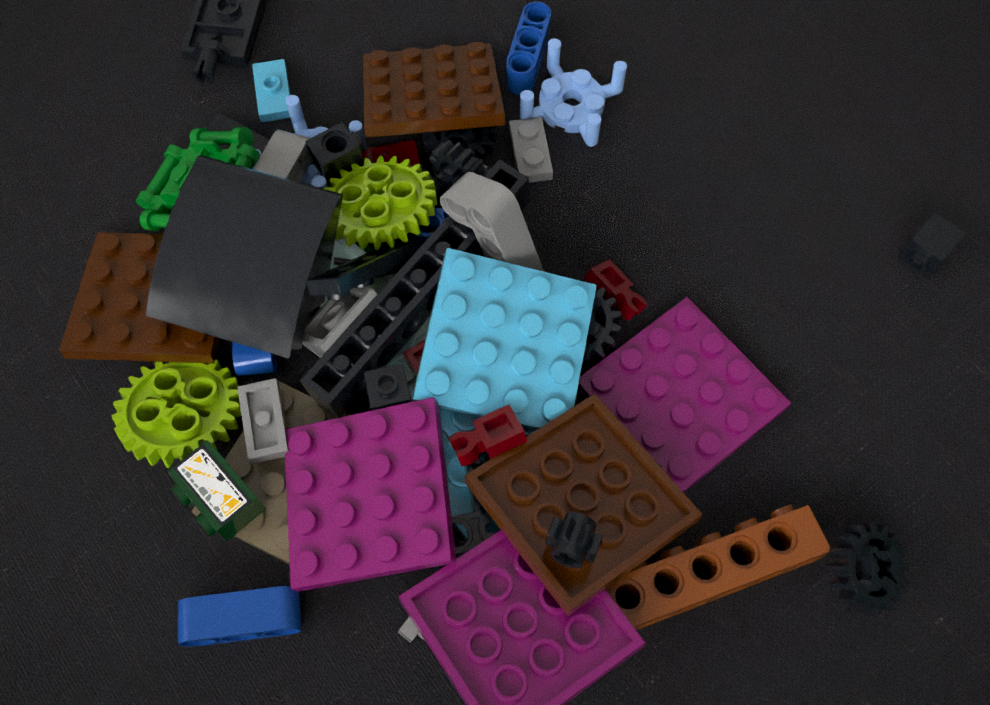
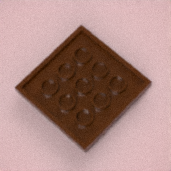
M471 42L463 46L444 44L428 49L409 47L403 51L386 52L384 50H376L370 54H363L364 128L366 138L505 125L504 107L491 43Z
M97 232L59 348L64 359L184 363L215 362L219 337L146 316L151 280L163 234Z
M596 394L588 397L528 435L527 442L490 459L465 475V484L567 616L696 524L702 516L698 508ZM567 512H579L592 518L597 524L595 533L603 535L594 563L584 560L581 568H570L559 564L550 555L553 547L545 545L546 535L553 518L557 517L564 520Z

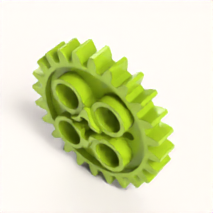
M379 156L376 163H371L368 158H365L364 166L360 167L354 163L351 165L352 171L340 170L341 179L331 178V187L323 188L343 194L336 240L339 241L345 238L346 244L349 247L358 241L361 250L368 243H373L375 250H379L382 242H387L392 248L395 244L394 239L397 238L405 243L408 242L407 233L411 232L419 235V225L429 226L428 216L436 214L434 206L438 205L434 180H430L429 172H422L420 164L411 167L410 159H406L398 164L396 156H393L389 162H384L383 156Z
M215 359L214 363L209 364L184 362L163 364L162 362H155V368L152 370L142 366L140 369L143 376L141 378L129 376L128 379L132 387L120 388L119 392L123 400L113 402L117 413L112 415L116 425L114 430L127 452L132 451L137 460L146 457L151 466H154L161 458L166 468L171 467L175 458H179L182 461L207 440L218 451L215 442L217 440L229 442L230 438L226 429H238L235 417L242 416L237 380L235 377L232 378L228 367L221 369L217 359Z

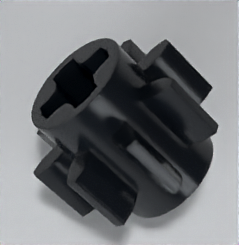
M567 512L564 520L557 517L553 518L546 535L545 545L553 547L550 555L559 564L570 568H581L584 560L594 563L603 535L595 533L597 524L592 518L579 512Z

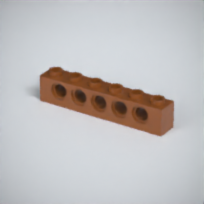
M790 504L770 513L772 519L758 523L756 518H752L734 527L735 533L721 537L719 532H715L697 541L698 546L684 551L682 546H678L660 554V561L650 565H646V562L643 561L605 590L616 604V592L626 590L633 594L636 599L635 608L624 609L618 604L617 606L635 630H639L818 561L829 553L830 546L809 505L795 510L793 505ZM768 535L779 537L783 542L784 550L778 551L772 548L768 542ZM737 548L743 551L747 557V565H739L734 562L730 555V549ZM701 562L705 564L710 570L711 578L709 580L698 578L693 572L692 563ZM657 576L668 578L673 584V593L669 595L660 593L654 585V578Z

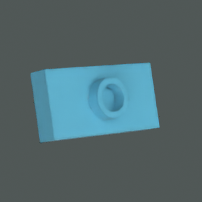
M285 59L252 64L258 115L261 123L290 118L285 102L286 98L291 95Z

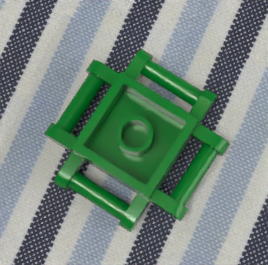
M236 127L232 131H209L207 128H194L190 132L188 149L169 145L164 153L165 160L146 191H141L135 200L140 207L145 209L140 215L142 228L150 231L166 228L181 187L198 156L203 155L252 169L260 158L258 150L252 147V131L248 127ZM218 145H230L228 149H221Z

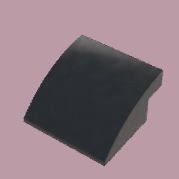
M203 155L198 156L181 187L161 240L149 290L146 316L285 358L292 357L302 348L307 314L325 301V295H309L306 280L330 270L343 194Z

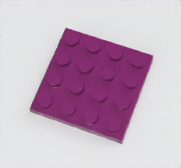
M688 297L580 376L578 390L586 399L593 394L598 396L658 464L663 466L664 472L683 493L791 405V402Z
M434 397L285 429L289 452L285 453L291 590L299 592L456 563L440 407Z
M502 530L458 557L456 563L444 566L399 595V600L466 705H565L645 645L644 640L606 590H603L567 616Z

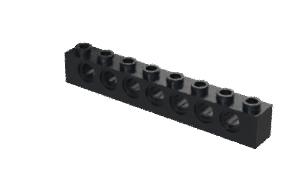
M499 159L484 177L506 186L516 197L522 211L530 202L529 178ZM450 216L442 222L300 380L315 401L337 418L342 417L367 389L364 371L386 367L431 316L446 249L451 248L479 256L484 255L472 228L453 220Z

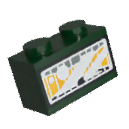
M208 440L168 471L169 475L177 483L171 490L186 507L193 503L201 513L195 519L209 536H213L218 532L226 541H229L266 510L255 494Z

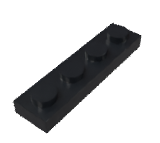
M426 237L408 238L406 243L401 239H396L392 248L385 244L380 246L379 250L374 249L308 279L306 283L309 295H327L328 300L346 298L351 295V289L370 286L374 283L373 278L394 274L396 272L395 267L404 266L427 239Z

